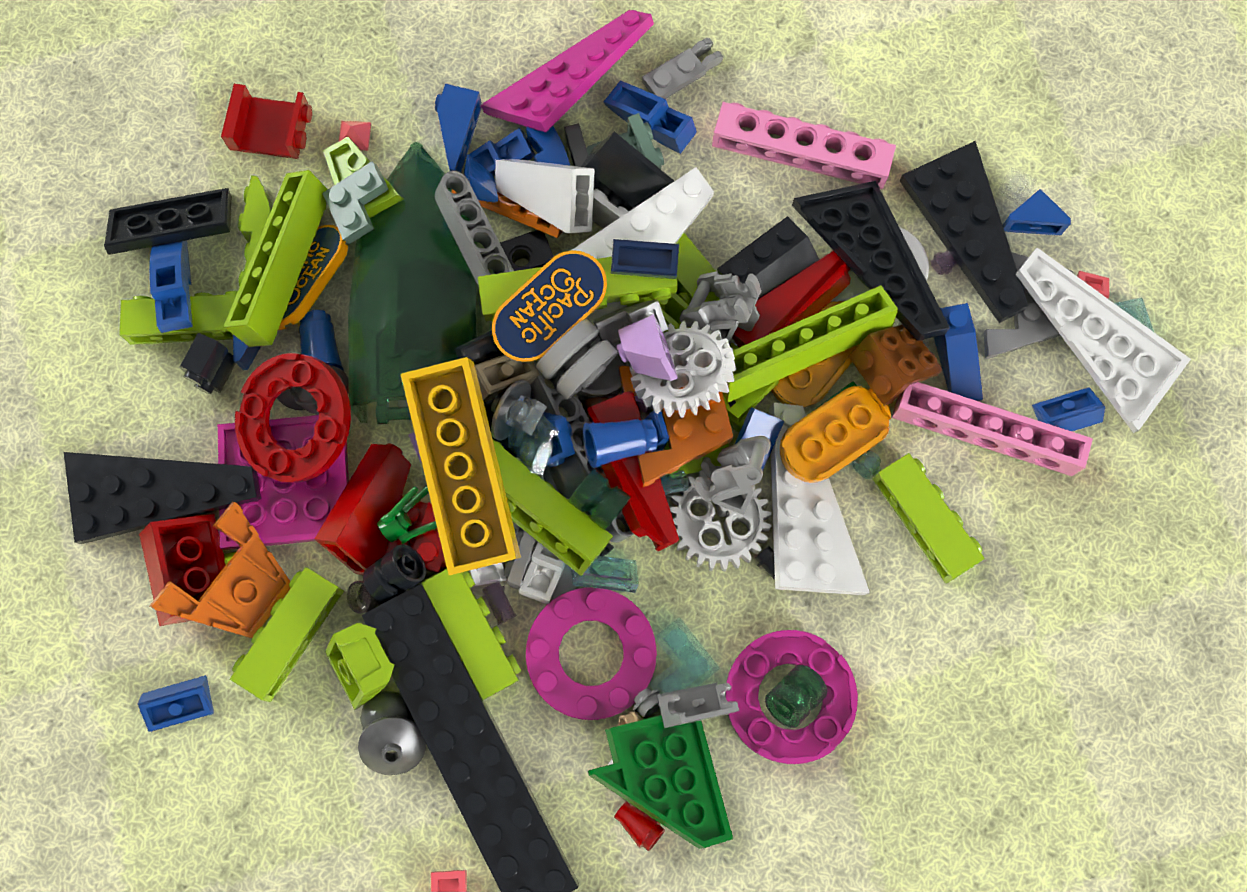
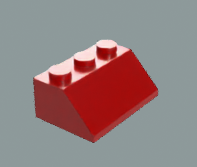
M215 514L150 522L140 532L139 536L153 600L168 582H172L198 601L226 566L223 549L220 548L219 532L213 526L216 523ZM156 610L159 627L192 621Z

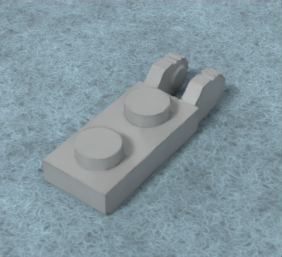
M705 38L697 42L692 49L685 50L642 76V83L650 93L666 99L706 75V72L721 63L724 57L720 51H716L707 56L701 63L698 57L713 47L711 39Z

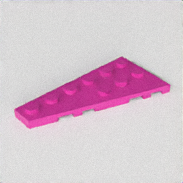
M628 10L481 104L483 112L492 117L547 132L654 25L652 15L636 10Z

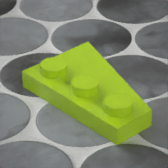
M349 137L323 150L334 185L371 162ZM384 176L383 178L388 190L364 205L369 218L404 200Z

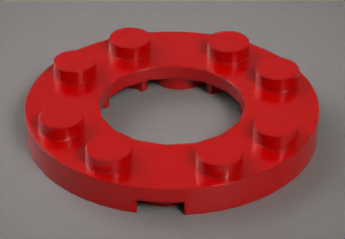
M287 353L272 357L251 373L241 390V393H244L240 411H235L236 437L240 450L247 462L259 474L280 482L289 483L308 481L328 470L337 460L346 444L351 423V406L348 393L338 374L322 360L297 353ZM292 387H301L311 393L317 402L318 408L316 410L319 412V419L314 427L315 434L313 438L308 440L305 446L296 450H289L279 445L271 433L269 424L270 410L275 399L283 391Z

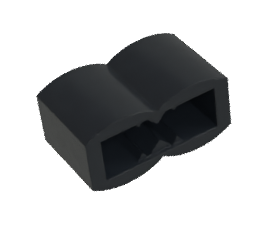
M197 333L179 367L185 372L183 377L195 383V388L211 395L213 390L221 393L236 363L233 361V355L228 352L229 350L222 343Z

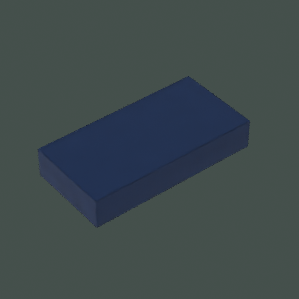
M613 239L611 274L676 279L679 244Z

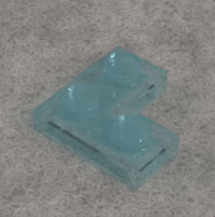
M680 617L655 636L657 643L674 663L649 683L653 690L658 689L660 691L659 694L697 687L720 669Z

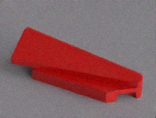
M833 250L758 299L755 307L760 316L753 329L745 331L737 327L732 339L740 348L819 313L850 285L851 277L848 272L851 269Z
M632 391L624 392L587 409L594 423L620 422L632 419L642 420ZM638 455L601 466L632 533L639 538L648 536L657 551H661L679 541L661 479L658 478L651 485L643 487Z

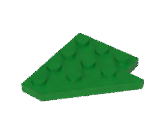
M662 715L605 730L613 764L588 770L591 778L698 849L707 848L733 839L702 721L664 728Z

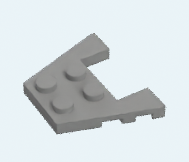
M1011 252L1018 272L1029 257ZM1023 284L1022 287L1028 307L1023 312L1014 316L1015 329H986L984 331L985 359L1061 336Z

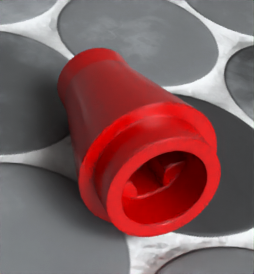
M627 801L614 816L639 848L644 847L647 851L654 847L665 832V829L660 826L658 821L633 807Z

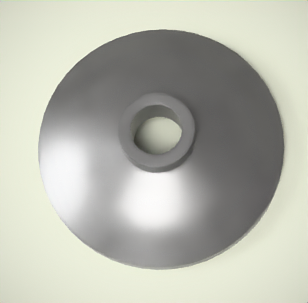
M522 379L518 380L503 395L498 394L495 397L491 406V411L494 412L491 433L495 439H506L523 418L530 400L531 387L529 382Z
M386 716L374 720L362 731L358 742V752L362 762L372 771L383 775H399L410 771L420 763L426 750V743L416 723L401 716ZM394 750L396 753H388V751Z

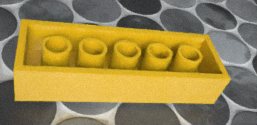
M465 357L402 373L401 378L448 575L521 558L474 362Z

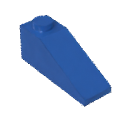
M445 84L442 94H438L436 97L435 111L438 112L449 171L462 173L482 108L479 91Z
M968 303L940 308L950 328L945 335L934 337L948 392L975 401H982L983 394L976 331Z

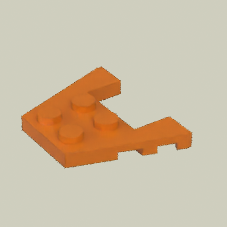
M619 366V377L623 393L632 391L634 396H637L630 379L632 378L630 367ZM718 392L720 402L712 399L709 400V410H706L702 405L698 406L697 415H694L691 409H687L683 418L680 417L678 410H674L673 414L667 417L665 409L661 410L669 435L668 443L670 449L638 455L643 487L651 485L656 479L666 474H671L679 470L684 464L694 459L698 460L732 441L733 433L722 392Z
M232 502L213 526L239 544L240 548L202 597L197 601L172 582H168L149 607L253 638L256 631L269 618L275 603L279 599H283L291 589L289 588L290 580L272 553L267 550L253 525L248 522L242 513L241 507L236 502Z

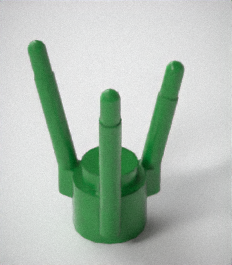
M427 485L419 493H417L419 491L418 488L413 487L390 512L377 522L380 531L391 543L399 539L404 544L415 536L437 528L436 521L410 531L408 528L412 525V521L406 513L429 493Z

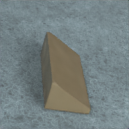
M505 355L475 365L483 402L494 399L498 394L503 395L518 380L522 379L531 384L540 375L533 361H516Z

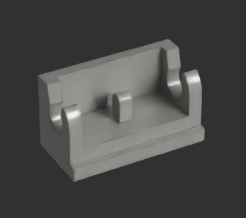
M712 683L658 694L657 697L664 728L720 717L739 711L738 703L736 701L728 702L725 697V692L729 691L732 686L729 683L719 685Z

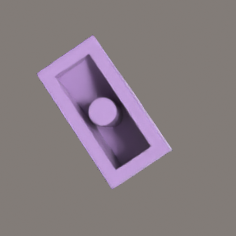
M654 314L618 330L621 341L617 345L619 355L624 363L630 362L635 373L669 381L678 379L666 338Z

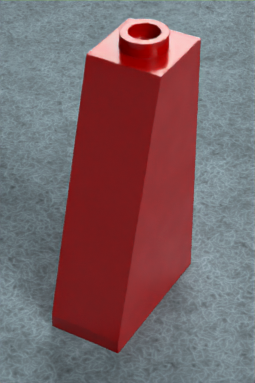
M391 443L386 445H370L314 538L354 574L363 575L367 567L384 556L388 540L380 531L377 522L401 500L410 471L411 463L402 455L403 451Z

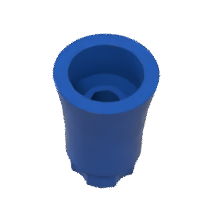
M324 310L308 312L300 320L301 354L315 357L328 365L338 367L344 371L337 349L334 326L331 323L330 314H327Z
M651 419L585 423L583 427L585 452L592 468H597L623 458L642 455L647 451L657 449V431Z

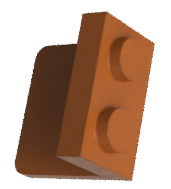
M902 324L869 334L848 356L883 406L892 403L909 385L937 376L942 371V367L937 362L935 355L928 350L922 340L917 341Z

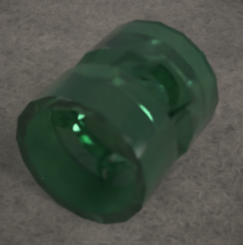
M595 468L573 493L569 503L582 513L589 511L591 513V520L603 530H606L631 499V496L618 486L610 487L609 479Z
M796 665L782 679V682H779L766 695L765 703L770 714L779 723L789 728H796L810 714V711L815 709L826 698L828 691L825 682L816 671L805 665Z

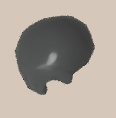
M394 691L379 692L363 705L360 716L363 730L374 720L386 716H401L414 722L401 693Z

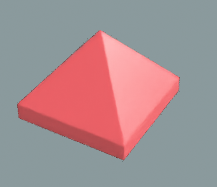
M341 121L339 141L349 137L360 150L368 151L371 122Z

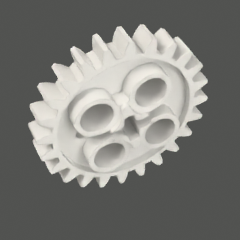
M682 321L680 328L675 329L670 323L668 325V332H663L666 338L678 379L669 381L635 373L632 366L630 367L632 374L630 379L639 399L642 398L646 407L652 405L657 414L664 408L667 417H670L674 410H678L680 417L683 418L687 409H691L692 413L697 415L698 406L702 405L706 410H709V400L712 399L720 402L718 392H729L727 382H734L732 371L736 370L735 357L732 348L729 346L728 339H722L719 330L712 333L710 325L707 324L700 330L697 321L692 324L691 328H687L685 321Z
M701 470L699 477H702L704 482L710 486L711 479ZM689 476V488L680 484L678 491L682 497L673 495L671 500L678 506L670 507L672 516L676 517L673 521L677 528L678 537L681 539L677 545V551L687 548L688 552L685 559L689 560L695 555L698 557L697 567H700L704 561H708L709 571L713 570L716 563H720L722 571H726L728 562H731L737 569L740 566L739 558L749 563L752 559L749 551L759 554L761 548L756 542L766 543L768 538L761 532L769 531L771 528L770 524L763 522V520L771 516V512L762 511V508L767 505L768 500H758L757 498L762 489H755L744 515L715 504L718 515L726 517L723 528L731 541V545H727L720 522L712 521L715 516V509L711 501L706 502L699 495L694 486L696 480ZM694 504H702L705 506L707 514L700 517L695 516L691 512L690 507ZM735 522H741L746 525L748 533L737 535L732 530L731 525ZM713 533L717 536L719 543L715 546H707L702 541V535Z

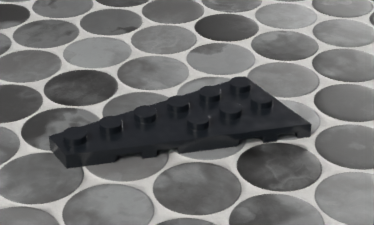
M976 141L903 174L900 183L998 323L1023 312L1028 307L1021 281L1016 275V265Z
M876 181L794 198L792 203L794 209L870 290L880 285L884 288L898 308L896 318L917 341L947 333L950 327Z
M64 452L74 543L77 544L89 543L141 530L154 521L193 517L225 509L232 502L241 505L261 500L258 474L252 466Z

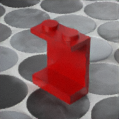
M234 83L221 138L229 150L298 159L300 149H304L306 146L305 127L306 123L311 122L312 106L308 104L303 92H297L295 103L252 97L246 85Z

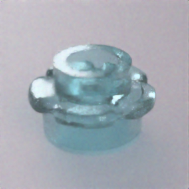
M870 450L852 462L854 470L866 479H872L875 474L882 470L880 467L881 459Z

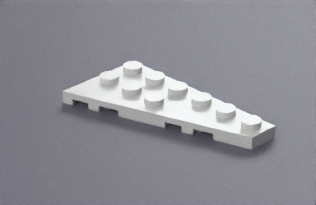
M695 167L572 250L582 251L590 254L595 259L612 257L613 239L677 244L682 234L713 197L714 191L697 167ZM620 302L607 303L608 307L595 310L587 318L593 323L594 319L625 308L628 305H620ZM599 336L591 344V347L600 342Z
M1036 248L1016 273L1017 277L1133 433L1139 431L1191 359L1039 248Z
M773 403L769 407V414L784 421L771 451L775 589L850 595L869 594L870 591L829 478L815 483L801 481L792 476L781 461L780 442L782 436L790 426L806 416L803 406Z

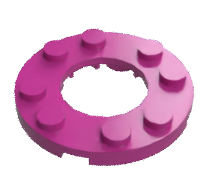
M588 587L575 589L552 600L536 617L526 643L527 670L533 686L539 695L555 710L564 715L582 720L609 718L631 707L635 703L634 698L648 687L656 665L655 637L649 621L643 612L625 596L603 588ZM583 621H599L609 625L618 634L623 645V660L619 671L611 680L600 685L585 686L574 682L565 674L559 661V647L563 636L572 626Z
M781 630L763 635L750 643L738 655L728 673L726 683H729L732 688L725 692V697L728 702L736 701L739 711L727 714L741 741L761 757L783 764L812 762L835 750L852 728L858 704V693L854 675L844 657L824 639L814 634L798 630ZM785 664L798 665L810 671L819 682L823 695L821 709L815 720L806 727L796 730L783 729L771 723L761 711L758 699L759 687L765 675L773 668Z

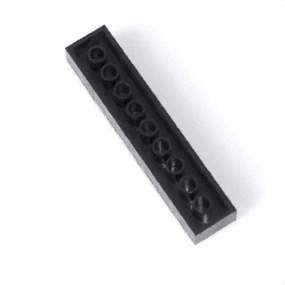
M420 583L361 615L367 626L376 628L375 634L390 663L395 664L391 675L500 891L572 892L577 889L579 882L423 585Z

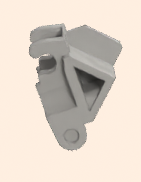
M717 271L700 275L697 280L698 287L688 308L683 310L679 317L680 322L685 321L686 326L691 327L697 321L700 330L708 324L712 333L719 330L722 339L727 338L728 342L737 327L745 331H751L760 316L755 307L761 293L757 277L754 274H749L745 284H742L737 275H719ZM709 292H714L720 299L705 302Z
M755 436L742 439L731 447L723 448L717 458L721 466H714L708 457L703 458L701 467L704 473L711 479V484L709 486L702 477H697L694 484L696 491L706 502L712 500L714 504L744 515L755 491V484L759 483L762 479L763 471L761 467L764 456L770 450V440L765 436Z

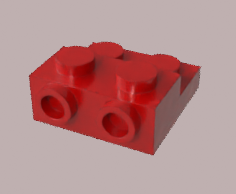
M419 501L406 513L412 521V525L408 527L409 531L436 521L430 502ZM437 528L415 536L404 543L420 554L425 563L426 571L438 574L447 569ZM399 539L394 543L388 541L385 554L396 546L402 545Z

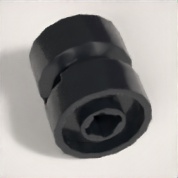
M405 544L398 545L365 569L363 582L366 590L378 602L385 603L420 583L426 575L425 563L420 554L411 546Z

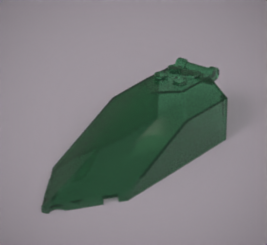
M416 141L410 145L408 151L387 179L404 200L370 217L374 229L356 240L348 313L349 401L352 412L361 423H368L367 404L377 402L376 420L378 425L389 424V421L410 420L411 416L408 406L389 407V401L407 400L401 374L457 360L455 348L482 335L479 286L435 200V191L445 173L426 152L423 145ZM460 215L464 220L471 221L467 216ZM474 242V244H475L477 247H479V243H478V242Z

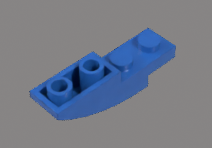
M187 240L153 246L150 253L149 273L150 293L155 300L157 327L161 333L193 327L189 285H192Z

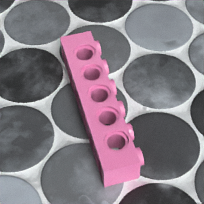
M722 102L712 142L713 147L859 184L876 181L880 189L884 188L889 177L896 145L890 144L883 139H870L859 136L855 132H842L831 129L827 125H814L802 122L795 117L786 118L774 115L767 110L758 111L746 108L739 103ZM741 127H749L752 131H744ZM770 134H777L781 138H772ZM798 141H805L809 145L803 146L799 144ZM827 148L835 149L838 153H831ZM856 155L863 156L866 160H859Z
M920 382L909 385L897 397L891 417L1069 476H1073L1086 468L1093 438Z

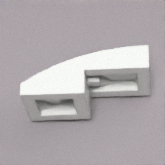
M539 542L533 552L532 560L522 586L519 589V594L544 604H549L562 575L565 563Z

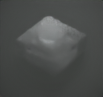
M1010 166L995 195L1020 206L1028 199L1037 179Z
M521 395L519 400L512 406L506 424L515 430L532 435L547 406L535 399Z

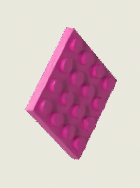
M319 415L270 419L271 433L279 445L289 450H296L305 446L308 440L313 438L315 434L314 427L319 419ZM235 423L217 424L218 464L251 466L240 450L235 432ZM347 441L333 465L324 473L311 480L297 483L280 482L257 472L261 500L239 506L243 510L242 513L248 522L258 532L259 538L265 546L316 541L314 538L349 482ZM227 508L219 510V518ZM220 531L221 549L231 550L240 548L239 544Z

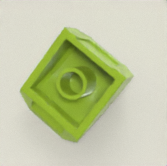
M356 623L334 633L325 651L354 710L371 700L389 683L395 665L390 663L375 634L376 628L361 623Z

